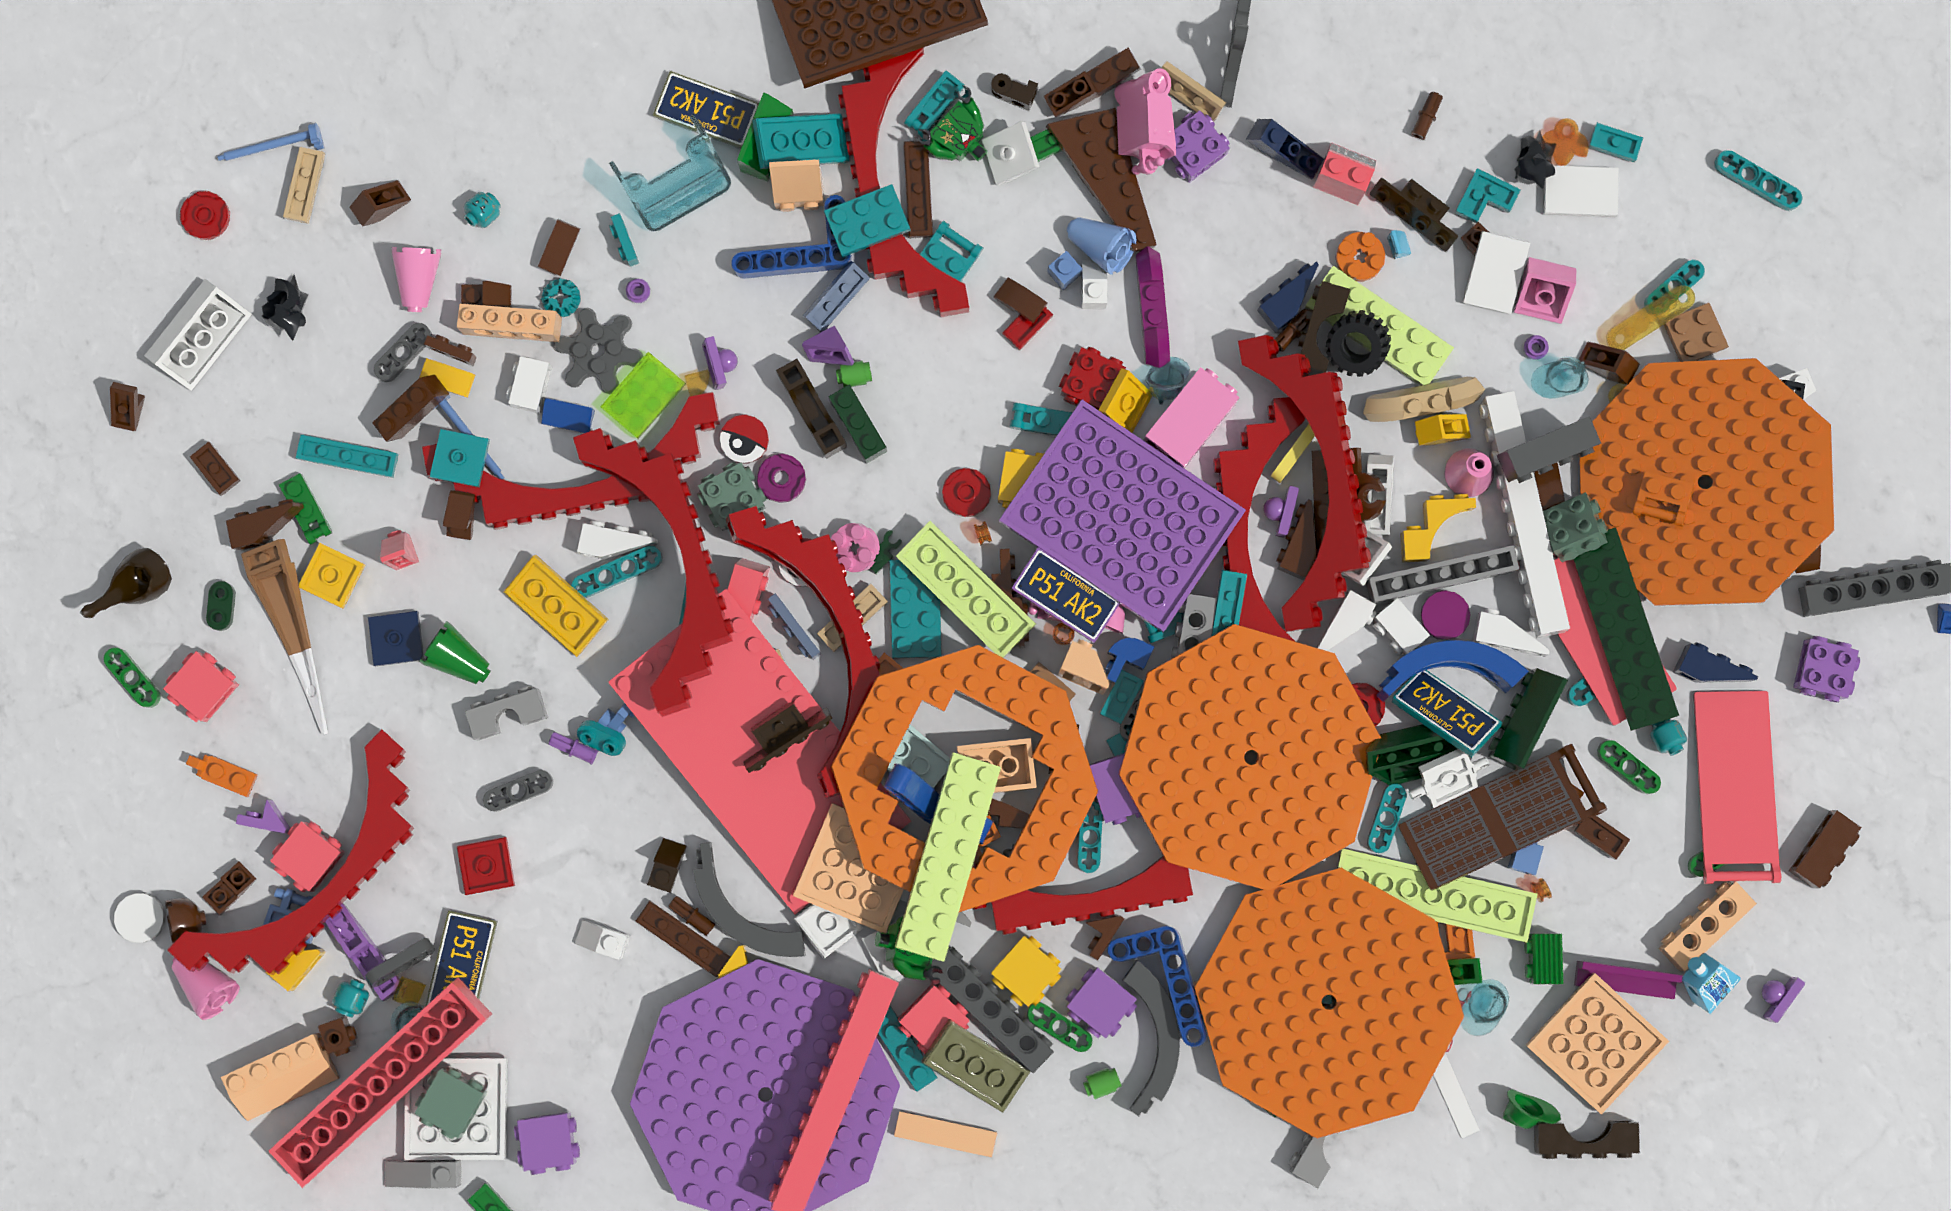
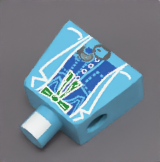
M1706 953L1700 957L1690 959L1688 962L1689 970L1682 977L1692 1002L1709 1014L1714 1011L1741 980L1738 975Z

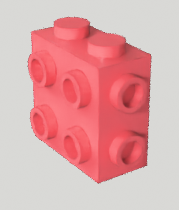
M196 651L194 654L190 653L182 662L183 667L178 672H173L167 678V685L164 687V690L169 694L167 698L176 706L181 704L187 709L185 714L195 722H198V720L208 722L239 686L234 680L236 676L225 667L223 670L215 664L217 659L208 652L203 654Z
M303 821L300 824L295 823L287 833L289 838L284 844L281 842L272 852L274 857L270 860L275 865L273 869L283 877L287 875L295 880L293 885L304 893L306 890L315 892L345 853L340 848L342 844L332 836L329 838L325 837L321 833L323 829L313 821L309 823Z
M932 983L897 1018L901 1023L898 1028L908 1038L913 1035L919 1041L916 1046L924 1054L927 1053L949 1019L966 1030L969 1027L967 1023L970 1020L966 1017L968 1011L959 1002L954 1005L948 999L951 994L941 984L936 987Z

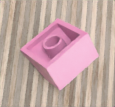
M1529 257L1521 278L1514 313L1562 324L1576 286V268Z

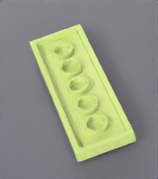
M1332 266L1323 281L1349 288L1350 292L1344 313L1332 315L1325 319V321L1334 326L1344 314L1348 315L1351 311L1358 313L1360 310H1365L1366 315H1369L1370 312L1374 313L1375 316L1373 318L1378 320L1380 317L1383 320V327L1387 325L1389 328L1387 334L1391 335L1389 343L1391 347L1384 361L1420 386L1430 384L1454 347ZM1311 297L1305 307L1314 310L1316 300ZM1358 332L1347 334L1348 337L1371 352V343L1365 335Z
M931 521L896 555L995 654L1002 658L1036 625L1018 605Z

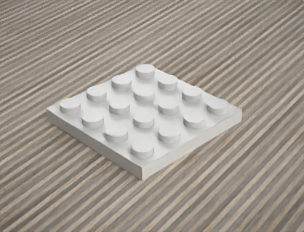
M444 1058L405 1094L404 1160H505L507 1058ZM448 1066L459 1070L462 1073L460 1077L467 1081L472 1078L484 1085L482 1089L487 1091L464 1135L454 1139L441 1134L442 1129L435 1125L429 1127L419 1121L420 1117L415 1114L418 1108L415 1106V1103L421 1093L426 1094L430 1085L427 1082L434 1070L447 1069Z

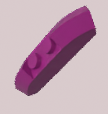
M1147 246L1136 254L1144 354L1146 364L1160 368L1170 362L1163 270L1160 253Z

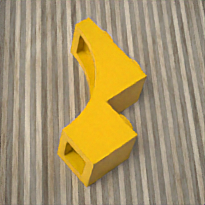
M1468 494L1454 495V499H1444L1443 495L1429 496V500L1423 503L1424 530H1421V526L1406 527L1407 530L1400 533L1402 563L1428 561L1430 559L1431 544L1438 528L1449 517L1461 512L1474 510L1476 508V498H1469Z

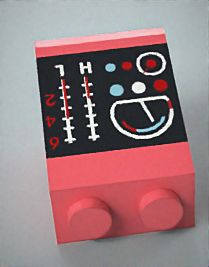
M1331 142L1313 188L1358 205L1368 188L1375 170L1376 160Z

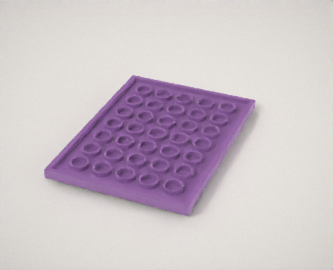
M1081 400L1003 513L999 522L1035 547L1041 548L1163 633L1246 510L1099 410Z

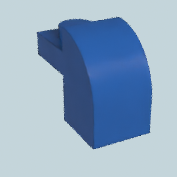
M1125 638L1116 642L1107 653L1116 658L1115 661L1109 660L1104 671L1105 674H1108V682L1116 683L1125 663L1143 671L1154 646L1136 638Z

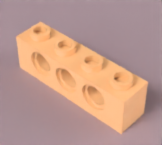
M460 304L457 328L463 335L559 342L562 318L557 311Z
M1736 881L1723 882L1715 890L1717 894L1711 900L1707 898L1698 905L1699 911L1694 916L1688 915L1680 922L1681 928L1675 933L1670 932L1661 940L1663 945L1658 949L1679 971H1686L1690 959L1704 954L1757 904ZM1722 901H1726L1729 906L1726 914H1722L1719 910V904ZM1705 917L1711 923L1707 931H1704L1701 927V921ZM1687 934L1693 939V943L1689 948H1686L1683 944V938Z

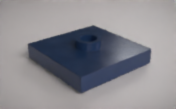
M418 611L368 617L373 666L415 662L424 657Z

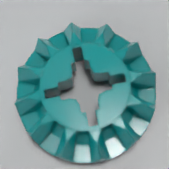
M559 278L550 281L543 288L541 300L545 310L557 311L560 317H567L573 314L579 307L581 295L578 287L573 282ZM560 288L563 294L568 296L567 299H563L562 307H560L557 299L551 298L558 296Z

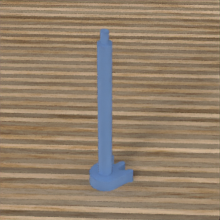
M317 123L308 125V131L224 152V155L218 156V160L226 159L228 161L311 139V144L317 150L323 149L324 145Z
M448 395L438 405L441 406L461 433L473 435L448 403L447 399L451 397ZM487 453L485 464L494 476L497 475L499 479H504L505 477L501 474V469Z

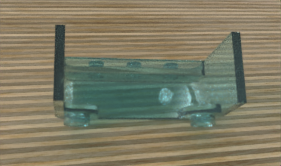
M694 114L690 116V119L699 135L692 138L686 145V153L690 159L654 180L647 182L640 173H633L624 178L613 161L609 163L644 225L650 231H659L725 193L730 188L731 179L707 133Z

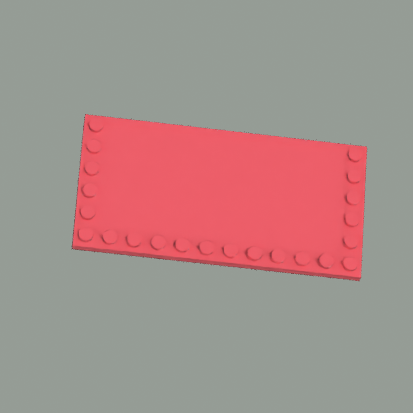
M724 589L719 593V596L723 595L727 605V609L724 610L726 619H731L735 632L731 633L733 641L705 651H709L712 657L713 665L710 666L712 674L684 684H688L691 691L692 699H689L690 708L662 717L656 710L650 690L670 660L681 633L682 624L623 669L608 683L796 915L809 902L794 897L793 893L830 805L833 803L844 808L840 794L825 799L817 776L835 748L840 731L830 720L825 728L821 730L816 729L802 743L793 744L787 748V752L782 756L773 757L767 761V764L761 770L747 772L743 762L763 749L752 733V727L792 701L805 720L820 712L822 708L727 589ZM880 782L877 790L892 797ZM897 804L887 824L902 830L912 821Z

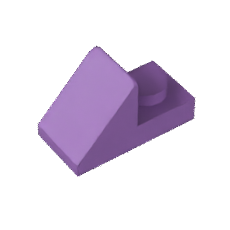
M266 800L262 818L261 813L246 811V815H237L236 824L285 834L291 829L273 800Z

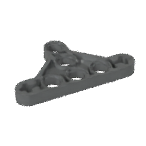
M1238 0L1220 99L1226 102L1224 107H1232L1242 54L1247 39L1251 0Z

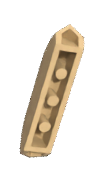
M1467 376L1376 394L1367 398L1363 414L1371 422H1387L1453 410L1479 400L1485 388L1476 377Z

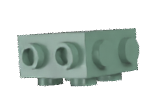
M732 462L722 468L724 472L716 476L714 473L701 479L702 483L698 485L701 491L697 493L703 507L709 506L712 513L708 516L715 528L720 526L722 531L728 529L725 520L729 514L757 506L759 512L766 509L763 502L767 501L761 488L755 489L751 482L755 477L749 466L744 468L742 463L736 464V462Z
M1586 492L1543 511L1553 556L1557 555L1561 562L1573 560L1580 554L1598 549L1601 545L1608 543L1605 533L1608 532L1607 526L1598 515L1601 512L1597 500H1591Z
M448 1066L447 1069L434 1070L427 1082L430 1085L426 1094L422 1092L415 1103V1106L418 1107L415 1114L420 1117L419 1121L429 1127L435 1125L442 1129L441 1134L454 1139L464 1135L487 1091L482 1089L484 1086L482 1083L472 1078L467 1081L460 1077L462 1073L459 1070Z

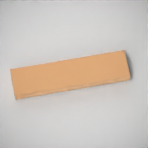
M899 1111L894 1136L992 1157L997 1132Z

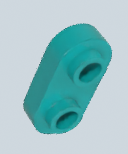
M593 720L582 722L577 730V737L583 744L610 756L621 754L626 746V739L620 732L605 727Z

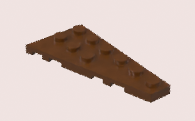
M1116 108L1047 124L1046 128L1050 134H1053L1062 152H1065L1073 163V168L1090 193L1099 201L1105 215L1109 216L1114 225L1129 228L1135 232L1136 245L1132 243L1130 250L1134 253L1142 251L1147 246L1155 248L1157 244L1137 177L1132 172L1133 164L1131 157L1119 155Z

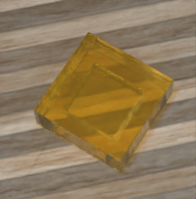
M401 976L392 1000L417 1008L426 985Z

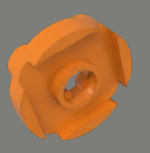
M1370 232L1352 233L1346 236L1338 246L1336 253L1337 267L1340 271L1355 279V281L1363 282L1374 278L1384 266V247L1380 240ZM1357 251L1366 253L1367 256L1364 258V263L1354 259Z

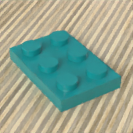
M892 184L824 210L842 257L910 231L909 224Z

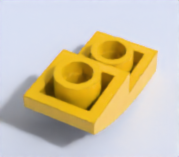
M426 358L420 377L436 375L448 392L468 398L475 378L473 373Z

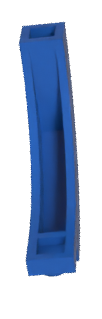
M1461 640L1441 641L1417 648L1394 663L1386 671L1389 676L1379 685L1382 690L1377 696L1384 702L1400 685L1412 676L1440 667H1454L1475 672L1493 682L1506 694L1529 671L1509 655L1490 646Z

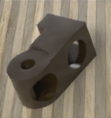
M1000 73L993 77L991 90L994 97L1030 111L1038 92V83L1029 80L1026 86L1012 81L1008 75Z

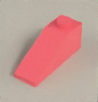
M401 530L387 534V539L382 540L380 559L385 565L394 570H399L419 562L408 533H402Z

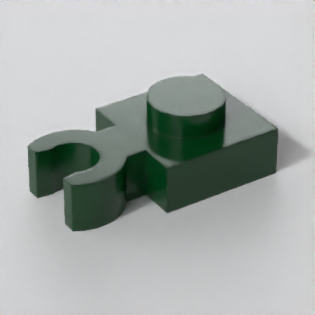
M891 530L885 533L884 541L881 544L879 543V554L876 555L873 561L875 563L870 568L876 575L893 558L889 551L899 548L902 544L901 539L894 544L888 541L889 537L893 534Z

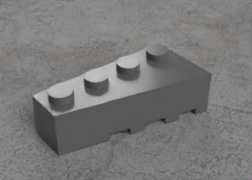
M1589 416L1496 456L1508 483L1516 479L1518 483L1533 478L1531 475L1533 472L1538 471L1539 475L1552 470V465L1557 462L1562 466L1574 461V455L1579 454L1580 457H1584L1595 452L1593 447L1601 444V441Z

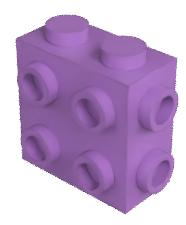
M1198 111L1196 114H1193V112L1189 113L1181 120L1182 124L1176 129L1174 128L1176 156L1167 159H1171L1174 162L1178 175L1182 179L1186 178L1189 183L1225 157L1230 150V143L1223 133L1219 134L1214 128L1215 124L1208 114L1204 115L1201 111Z
M1813 636L1810 639L1804 640L1793 688L1800 689V694L1806 696L1824 695V700L1839 703L1840 700L1849 698L1855 687V681H1852L1854 671L1856 672L1860 665L1859 650L1852 649V645L1845 642L1828 643V639L1821 636Z
M1098 967L1094 971L1090 968L1081 979L1084 984L1080 989L1074 988L1065 999L1068 1001L1066 1007L1070 1009L1067 1014L1078 1023L1083 1020L1090 1025L1087 1030L1098 1039L1101 1035L1104 1038H1107L1108 1035L1113 1037L1122 1026L1119 1024V1021L1123 1016L1129 1017L1136 1009L1137 1005L1134 1002L1137 999Z
M571 1112L523 1118L517 1121L518 1125L514 1126L516 1141L520 1140L521 1148L520 1151H517L518 1164L523 1166V1171H531V1175L546 1173V1168L555 1167L556 1171L569 1170L571 1165L577 1162L576 1158L580 1157L579 1143H574L573 1135L574 1132H577L576 1119L571 1117Z

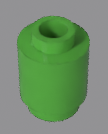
M863 360L854 362L852 366L840 365V369L836 370L838 384H843L844 387L849 384L851 387L866 385L867 382L872 381L869 362L863 363Z
M1105 1068L1087 1075V1081L1083 1082L1088 1097L1093 1095L1094 1099L1116 1092L1117 1088L1122 1087L1115 1068L1110 1070Z

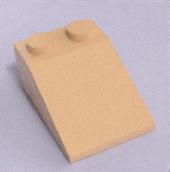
M819 160L769 162L775 209L780 208V211L789 212L794 211L796 207H804L805 210H817L819 206H824L823 180Z
M1031 738L957 746V754L1001 767L994 793L1037 788L1034 761L1031 758L1033 754Z

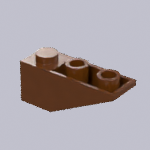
M289 499L278 502L279 506L273 508L271 506L258 507L255 513L240 512L234 514L235 518L226 520L231 549L244 551L265 545L304 508V505Z
M1309 499L1305 502V505L1300 503L1295 517L1299 519L1295 527L1290 526L1288 535L1285 538L1289 540L1286 549L1281 548L1276 562L1280 563L1277 568L1278 570L1301 580H1305L1317 556L1312 500Z

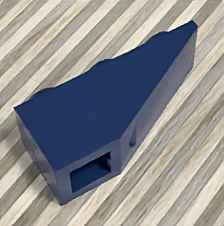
M1257 119L1246 138L1249 143L1264 154L1309 179L1314 178L1324 160L1323 157L1273 119Z
M1315 262L1313 265L1307 263L1297 271L1299 276L1294 280L1286 279L1278 286L1280 290L1276 294L1272 295L1269 293L1259 301L1261 305L1257 311L1275 333L1296 317L1318 268V262Z
M1697 642L1685 646L1673 671L1695 683L1751 682L1759 677L1752 673L1753 669L1742 664L1736 666L1730 663L1731 659L1720 653L1714 655L1708 652V647Z

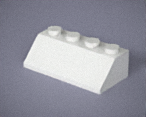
M205 279L144 356L192 391L252 314Z

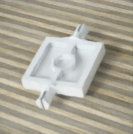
M1457 749L1418 767L1422 777V785L1409 790V795L1414 800L1426 794L1432 807H1438L1478 788L1476 771L1490 766L1488 759L1484 756L1472 762L1467 754Z

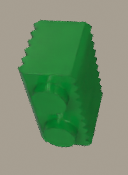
M1529 934L1528 942H1524L1525 954H1529V964H1525L1526 979H1529L1530 984H1563L1562 934Z

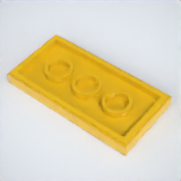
M537 555L531 557L504 591L509 598L576 657L583 652L609 620Z

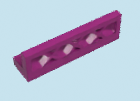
M1577 961L1574 986H1581L1594 972L1614 991L1675 1000L1677 982L1682 983L1683 975Z

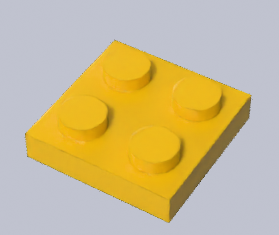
M1121 368L1099 411L1133 433L1154 394L1129 370Z
M319 543L299 583V588L344 609L365 564Z

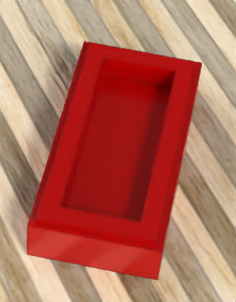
M1045 307L1034 323L1019 315L1002 332V335L1020 351L1053 317V314Z

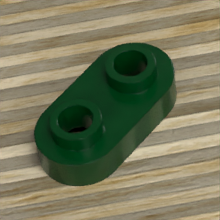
M224 581L214 583L210 587L208 594L206 621L212 629L217 631L227 630L232 625L236 592L231 584ZM223 589L225 594L219 598L217 592ZM220 613L222 615V620L220 622H216L215 616Z

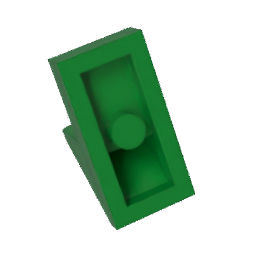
M1480 958L1447 960L1455 985L1482 983Z

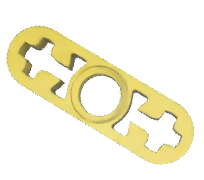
M1308 424L1270 477L1277 482H1282L1315 437L1310 424Z

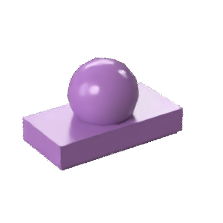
M712 336L705 338L702 347L715 390L723 389L727 383L724 372L733 371L737 366L738 359L736 354L730 349L718 351L715 338Z
M1288 487L1285 500L1279 497H1272L1264 504L1263 511L1265 516L1272 521H1279L1276 532L1278 537L1284 538L1288 535L1299 491L1297 487Z
M1791 977L1785 986L1777 980L1768 981L1762 988V996L1771 1005L1763 1017L1769 1022L1778 1023L1805 986V982L1798 977Z

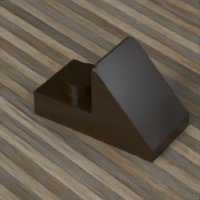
M663 838L653 860L655 863L647 883L648 886L672 893L687 845Z

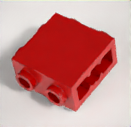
M1081 347L1080 352H1074L1069 365L1072 366L1069 375L1064 373L1059 387L1062 388L1061 395L1064 396L1063 400L1075 406L1081 400H1084L1099 410L1121 368L1126 369L1123 366V362L1114 357L1107 359L1101 356V352L1095 348L1087 347L1085 349Z

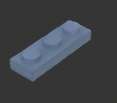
M850 261L803 316L819 332L825 331L870 278L854 262Z
M775 593L768 598L771 603L768 606L769 610L776 619L781 616L786 623L782 627L790 638L797 637L801 643L797 647L806 658L810 655L813 660L821 655L820 651Z

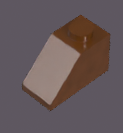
M396 180L363 190L351 204L350 209L362 227L382 221L409 203L411 198L400 182Z
M1589 341L1577 361L1579 365L1610 381L1625 385L1632 381L1640 365L1625 350Z

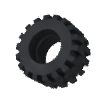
M1360 310L1358 313L1351 311L1348 315L1344 314L1336 321L1328 333L1325 347H1328L1327 357H1332L1330 363L1333 366L1337 364L1339 372L1342 373L1343 370H1346L1347 376L1352 377L1356 373L1357 377H1362L1364 373L1369 375L1374 369L1377 370L1381 366L1391 347L1389 345L1391 335L1387 334L1389 328L1387 325L1383 327V320L1380 317L1376 320L1373 318L1375 316L1374 313L1370 312L1369 315H1366L1365 310ZM1352 332L1365 335L1371 343V352L1364 355L1352 352L1346 344V335Z

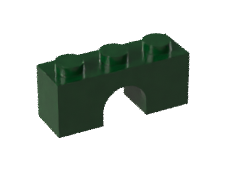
M850 384L828 396L830 403L850 433L866 464L887 452L886 445Z

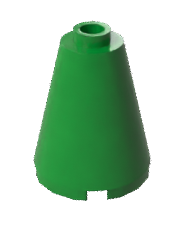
M446 621L444 627L447 629L441 628L426 649L424 655L427 658L421 657L419 662L473 684H477L478 681L483 683L491 672L488 669L489 663L451 623Z

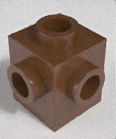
M347 1016L318 1026L321 1034L318 1037L319 1044L323 1051L326 1050L327 1055L335 1053L336 1057L351 1052L349 1047L356 1045L357 1033L354 1026L349 1024Z

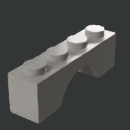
M1306 1133L1302 1140L1303 1148L1300 1153L1295 1152L1289 1162L1291 1166L1289 1171L1318 1189L1331 1168L1323 1153V1143L1326 1136L1315 1138Z

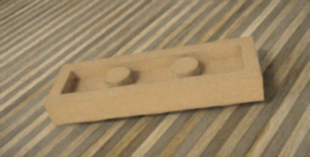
M1166 61L1162 69L1166 70L1171 78L1169 93L1195 112L1201 111L1204 115L1208 114L1214 122L1226 102Z
M299 147L283 214L285 219L309 224L325 158L323 151Z
M872 584L853 600L855 608L859 609L862 613V626L888 603ZM832 620L817 633L833 652L842 645Z

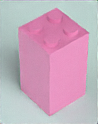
M1200 367L1146 434L1144 441L1185 468L1236 405L1240 398L1236 395L1238 392L1227 383L1223 385L1217 380L1218 376L1208 368L1204 370Z

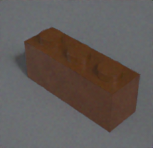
M436 375L420 377L372 424L386 442L402 439L449 395V392Z
M1838 810L1829 811L1789 869V872L1812 888L1825 887L1832 878L1830 873L1834 867L1840 866L1846 857L1844 853L1849 846L1852 847L1859 839L1860 835L1858 832L1862 827Z

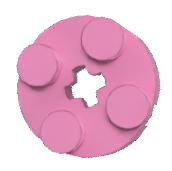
M849 523L839 528L831 537V540L836 542L838 554H836L838 561L843 563L846 571H866L875 563L873 561L876 555L879 554L880 545L876 533L871 528H867L861 523ZM853 542L860 546L857 549V554L851 549Z

